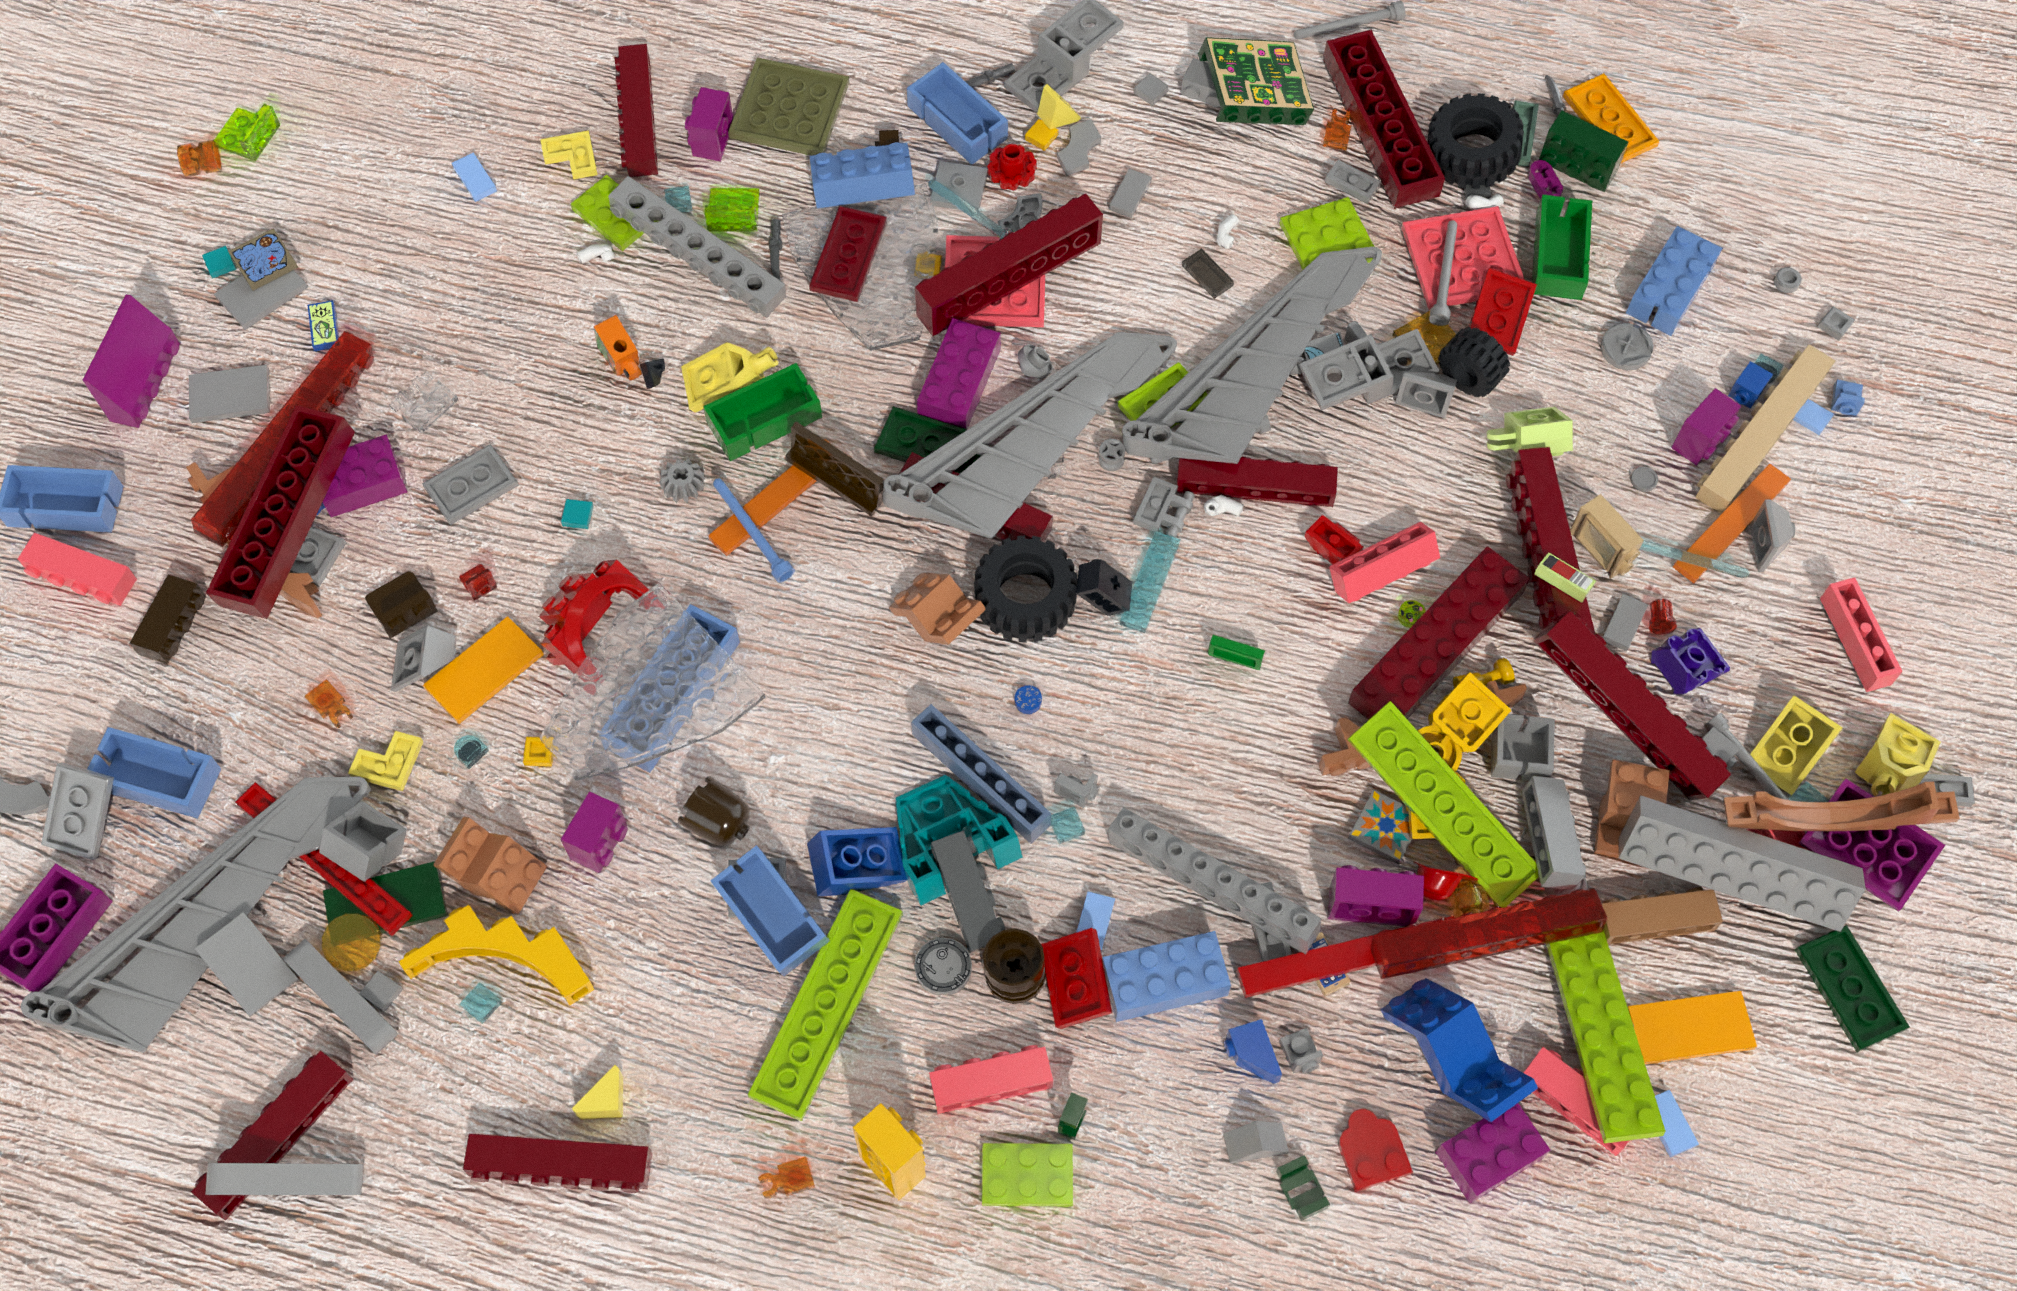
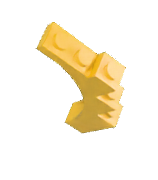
M470 905L459 907L449 914V917L444 920L449 930L435 934L427 944L408 951L404 958L398 961L408 977L412 979L436 963L455 958L487 956L511 960L536 971L546 978L561 993L569 1006L595 990L555 927L540 931L534 936V940L529 942L511 915L508 918L497 920L491 926V929L486 931Z

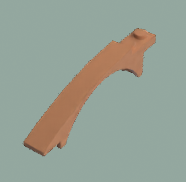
M196 462L186 467L191 475L187 480L195 492L201 490L203 496L199 498L205 508L201 511L228 547L234 535L236 505L247 481L237 465L207 480ZM289 573L279 595L317 619L322 617L319 609L310 597L319 591L316 585L311 583L313 580L308 573Z
M1496 680L1488 682L1486 685L1510 709L1522 700L1527 690L1526 684L1499 690ZM1347 717L1338 719L1335 727L1341 751L1325 754L1321 757L1319 768L1322 776L1328 774L1338 776L1345 773L1348 769L1356 767L1357 769H1366L1370 767L1369 763L1347 740L1360 728Z
M1934 781L1924 782L1914 787L1882 796L1839 802L1791 801L1777 798L1765 791L1756 792L1754 796L1724 797L1723 799L1727 826L1749 829L1787 831L1895 829L1900 825L1952 823L1960 819L1955 792H1936Z

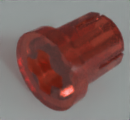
M1660 599L1652 601L1650 604L1651 619L1648 623L1649 630L1659 635L1675 631L1677 622L1673 618L1672 602L1662 599L1661 610Z

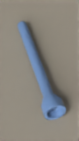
M720 478L715 479L713 482L714 487L770 562L771 574L775 580L781 583L789 579L795 572L793 566L789 561L779 558L724 481Z

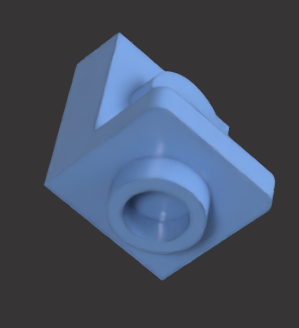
M1837 379L1833 387L1831 410L1844 415L1857 416L1865 402V398L1862 397L1863 385Z

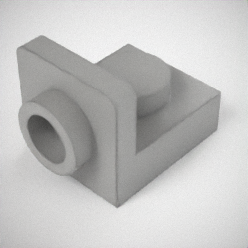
M1060 773L1055 781L1054 793L1084 808L1088 800L1093 801L1100 789V786L1097 785L1098 775L1093 773L1087 784L1083 785L1078 778L1071 775L1067 777Z
M1307 1028L1282 1037L1279 1040V1044L1293 1074L1301 1070L1303 1074H1306L1319 1067L1323 1053L1321 1050L1317 1051Z

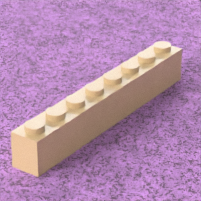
M1810 344L1803 353L1798 350L1790 361V364L1793 365L1789 370L1785 367L1777 378V381L1780 382L1778 386L1771 385L1763 398L1766 399V402L1764 404L1759 402L1750 414L1753 416V419L1750 422L1745 420L1737 431L1740 436L1737 439L1732 437L1725 446L1724 451L1727 452L1725 456L1718 455L1710 467L1713 470L1710 475L1705 473L1696 486L1700 490L1695 498L1722 514L1793 421L1800 408L1826 377L1836 360Z

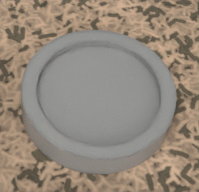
M1639 467L1633 471L1631 483L1635 489L1649 492L1656 487L1658 476L1649 467Z

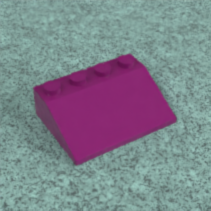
M128 294L122 300L83 378V382L110 422L139 428L142 420L148 415V408L153 398L158 394L163 377L168 374L169 365L173 357L177 355L180 343L171 328Z
M1845 778L1827 802L1859 800L1873 796ZM1900 825L1895 829L1807 831L1799 842L1801 846L1811 852L1863 868L1866 890L1898 912L1903 908L1945 847V844L1917 825Z

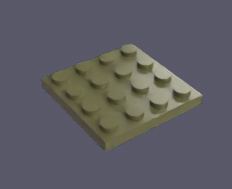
M757 58L730 126L729 138L810 156L825 153L850 83L849 76Z

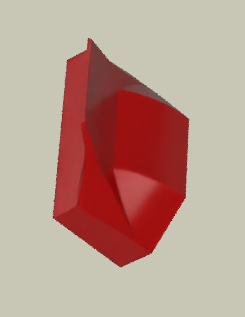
M1324 515L1305 532L1304 536L1313 550L1332 565L1362 551L1364 548L1356 536L1339 523H1333Z

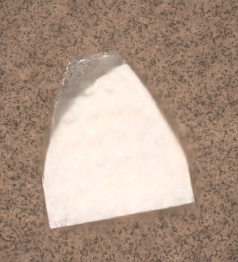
M926 183L914 185L915 195L839 205L887 217V225L859 301L854 302L818 293L832 313L870 351L920 340L924 325L916 316L915 286L922 280L934 276L938 238V220ZM815 206L782 213V220L793 260L809 282H811L839 206L818 209Z
M659 582L615 616L612 620V627L605 636L600 637L595 651L590 657L587 656L568 682L563 691L564 697L559 707L554 709L551 721L545 726L540 740L577 781L637 766L719 734L766 697L765 693Z

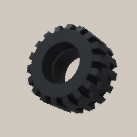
M1470 327L1461 329L1440 351L1438 356L1439 366L1443 370L1442 373L1457 380L1455 387L1458 390L1474 397L1487 396L1508 374L1510 361L1507 359L1508 355L1503 350V346L1493 336L1491 337L1487 332L1480 331L1474 327L1472 329Z

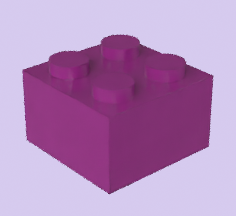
M701 87L698 96H694L691 115H687L685 120V130H688L689 135L688 145L691 146L694 157L721 162L729 140L728 132L734 119L729 92Z
M1715 388L1685 420L1671 448L1696 466L1703 459L1708 461L1717 450L1716 446L1719 442L1723 444L1731 435V429L1739 420V417L1736 415L1741 405Z
M589 791L560 840L570 860L600 873L602 868L608 866L614 855L613 850L617 843L624 840L628 831V825L618 804Z

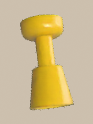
M1504 657L1495 661L1494 670L1482 675L1479 672L1472 673L1484 685L1498 680L1503 685H1508L1515 681L1513 668ZM1465 675L1453 677V686L1455 687Z

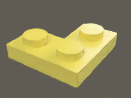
M589 130L540 139L545 165L569 160L573 180L598 175Z
M395 731L385 755L358 749L348 774L350 777H362L367 782L403 791L424 742L421 737Z

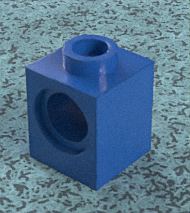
M1750 361L1736 380L1728 396L1737 403L1751 409L1768 385L1773 374Z

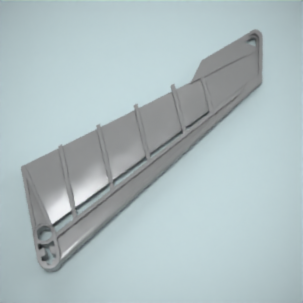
M1365 247L1321 253L1136 421L1127 422L1123 426L1125 451L1130 455L1155 459L1175 457L1237 464L1255 432L1261 428V422L1276 397L1282 396L1283 391L1280 390L1296 364L1304 362V358L1301 355L1315 331H1324L1325 325H1320L1324 316L1351 304L1374 269L1381 262L1382 251L1377 247ZM1365 258H1373V259H1372V261L1368 264V262L1366 261ZM1266 326H1268V327L1263 331V333L1256 339V341H1255L1249 348H1246V347L1254 340V338H1255ZM1236 358H1240L1221 380L1217 379ZM1206 390H1211L1193 412L1187 411ZM1175 422L1182 423L1175 432L1171 431L1170 428Z
M1117 332L899 475L888 476L884 481L883 503L888 508L916 518L931 519L992 539L1016 509L1021 508L1022 502L1041 479L1051 474L1049 470L1070 445L1076 446L1079 443L1076 437L1096 414L1103 416L1106 413V410L1101 408L1106 401L1112 397L1131 393L1141 387L1175 353L1177 341L1171 336ZM1159 345L1167 346L1168 348L1162 353ZM1068 382H1070L1066 387H1064L1060 392H1058L1059 389H1061ZM1051 398L1037 411H1035L1031 416H1029L1027 419H1023L1024 416H1026L1028 413L1034 410L1046 399ZM1011 426H1016L1014 430L993 447L987 446ZM975 454L982 455L958 476L951 474ZM939 482L946 484L938 493H933L931 488Z
M311 777L302 779L43 989L25 996L21 1003L22 1013L38 1025L144 1053L173 1013L182 1007L180 1005L209 967L196 952L195 948L244 912L248 916L273 881L282 883L284 878L278 875L288 861L320 849L324 827L341 815L344 817L345 812L357 805L371 791V787L362 777ZM349 786L360 787L359 791L352 797ZM222 868H225V869H224L216 878H214L191 902L188 901V900H189L194 894H196L208 881H210ZM180 907L184 908L150 942L145 941ZM137 947L143 948L108 983L102 982ZM93 988L101 989L82 1009L75 1006ZM47 1007L49 1009L48 1013L44 1010H40L39 1008ZM71 1011L70 1017L62 1022L63 1016Z

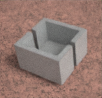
M1508 714L1492 732L1491 777L1516 780L1518 775H1522L1521 780L1529 781L1533 776L1550 778L1554 771L1555 719L1529 716L1523 732H1518L1524 721V716Z
M361 801L345 812L344 817L341 815L324 827L319 853L365 882L381 870L382 865L386 866L402 854L407 829L364 801Z

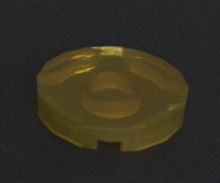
M355 913L344 914L335 918L326 927L322 936V950L325 958L334 967L343 971H358L369 966L378 957L382 943V935L377 924L369 917Z

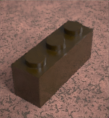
M167 575L129 643L138 655L168 665L171 657L176 655L184 634L190 630L192 619L197 610H200L204 604L205 594L199 585L179 577Z

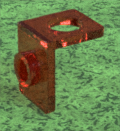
M482 564L459 576L460 581L474 601L497 588L489 568L485 569Z

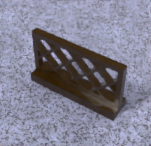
M798 422L793 424L791 427V449L786 454L785 460L872 517L883 502L884 479Z

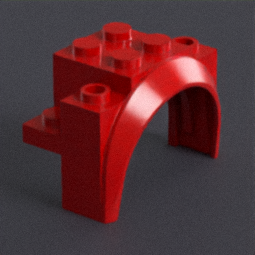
M617 559L602 561L595 567L593 573L566 576L558 586L560 590L557 594L549 597L542 606L544 610L538 617L549 627L544 632L545 638L540 644L550 652L546 659L553 665H565L588 686L601 685L605 678L587 658L582 641L613 603L610 597L614 592L620 594L623 591L634 598L646 610L657 606L661 608L664 601L649 590Z

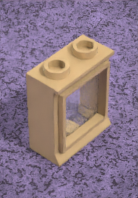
M1602 494L1580 507L1570 529L1571 535L1576 536V539L1606 572H1610V579L1618 574L1621 576L1625 575L1633 568L1634 564L1632 562L1640 555L1639 549L1644 541Z

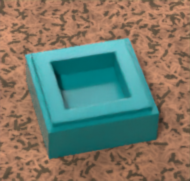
M226 246L202 255L212 279L236 270Z
M566 499L561 519L562 526L589 529L594 507L593 503Z

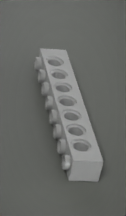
M627 176L610 193V210L616 217L624 218L636 231L644 232L655 244L663 245L675 258L683 259L694 271L706 275L714 285L722 286L733 298L740 299L748 304L753 312L761 313L767 318L786 298V289L783 282L631 177Z
M1124 807L1108 828L1110 844L1304 954L1308 952L1320 933L1321 918Z

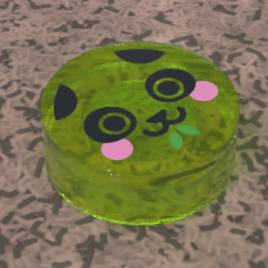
M1405 601L1399 608L1398 620L1403 626L1411 628L1426 612V609L1418 601Z

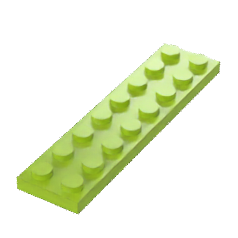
M1391 701L1385 704L1347 739L1469 876L1478 879V881L1474 882L1499 910L1505 909L1539 877L1536 862Z
M850 889L827 935L830 941L820 949L748 1093L750 1099L799 1121L803 1120L903 916L902 910Z
M1595 919L1544 925L1542 930L1603 1142L1612 1143L1664 1136L1666 1130L1601 920Z

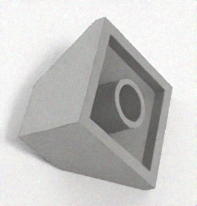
M1404 372L1395 404L1445 418L1457 380L1444 374Z
M1771 499L1763 502L1750 524L1758 572H1764L1795 536V524L1791 522L1789 511Z
M427 625L399 640L396 649L391 691L397 692L452 661L456 652L454 646L456 636Z

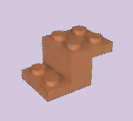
M925 572L914 578L913 585L910 588L898 593L894 597V602L888 607L895 616L906 617L925 642L949 645L986 610L981 601L967 599L949 574Z
M1612 760L1608 789L1599 803L1595 854L1619 858L1618 838L1640 795L1666 804L1670 770Z
M470 817L462 818L433 864L473 895L491 898L516 915L520 913L547 868V865L509 836L489 833Z

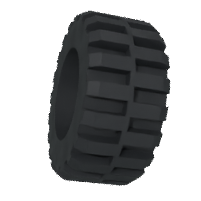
M1470 93L1464 94L1463 98H1458L1457 96L1451 99L1449 104L1444 103L1431 118L1428 129V145L1445 177V181L1452 185L1456 183L1461 188H1465L1466 185H1472V189H1480V185H1485L1487 188L1493 186L1496 181L1500 183L1505 180L1507 175L1509 176L1515 171L1516 165L1519 164L1521 159L1524 135L1523 122L1519 118L1518 112L1514 108L1511 109L1509 103L1504 100L1501 102L1498 97L1493 95L1487 97L1483 93H1478V96H1471ZM1476 134L1486 136L1493 140L1494 143L1486 147L1471 148L1461 145L1456 140L1466 135Z
M1025 535L1017 536V540L1012 541L1010 538L1002 540L1001 546L993 545L989 549V555L984 554L982 556L980 566L975 571V600L981 601L986 609L980 615L983 623L986 625L990 623V630L995 634L1002 632L1004 639L1011 641L1012 637L1019 638V642L1027 643V639L1032 638L1034 642L1041 641L1046 634L1048 637L1057 634V627L1063 629L1068 623V618L1072 617L1077 598V573L1074 572L1075 566L1072 560L1067 559V553L1062 548L1055 549V543L1049 540L1046 543L1042 542L1041 537L1032 536V539H1025ZM1029 574L1043 579L1050 586L1051 592L1038 602L1021 604L1008 599L1001 592L1000 588L1008 579L1014 576Z

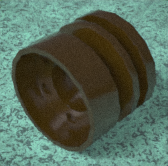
M1014 928L1003 930L995 934L988 941L984 949L983 961L986 984L992 995L1002 1002L1010 1004L1026 1003L1036 997L1043 988L1046 978L1043 947L1037 937L1028 931Z

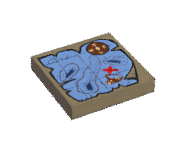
M274 228L228 251L252 291L298 268L295 260Z

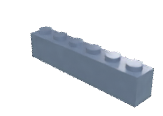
M932 704L911 722L912 735L997 814L1000 813L1006 817L1010 825L1030 844L1051 826V813Z

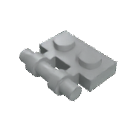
M1153 477L1134 517L1133 524L1156 533L1159 532L1161 525H1164L1168 528L1165 536L1168 539L1175 540L1177 534L1184 527L1183 520L1186 514L1190 513L1193 507L1192 501L1195 495L1192 492L1186 491L1183 497L1176 495L1177 485ZM1170 506L1177 509L1174 516L1167 514Z

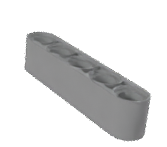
M306 939L301 941L282 958L375 1055L398 1035L388 1022Z
M208 1163L205 1195H361L363 1164Z

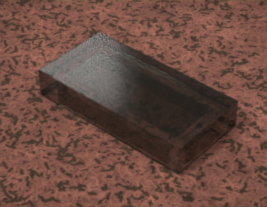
M1202 248L1182 261V267L1214 299L1234 285V281Z

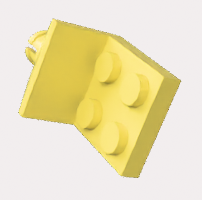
M726 342L681 366L689 409L696 413L702 410L703 406L765 378L764 372L779 364L776 360L778 357L771 347H766L757 354H752L747 349Z
M1890 713L1884 721L1873 747L1860 763L1855 773L1872 784L1871 792L1875 797L1879 791L1882 792V796L1919 785L1929 771L1941 741Z

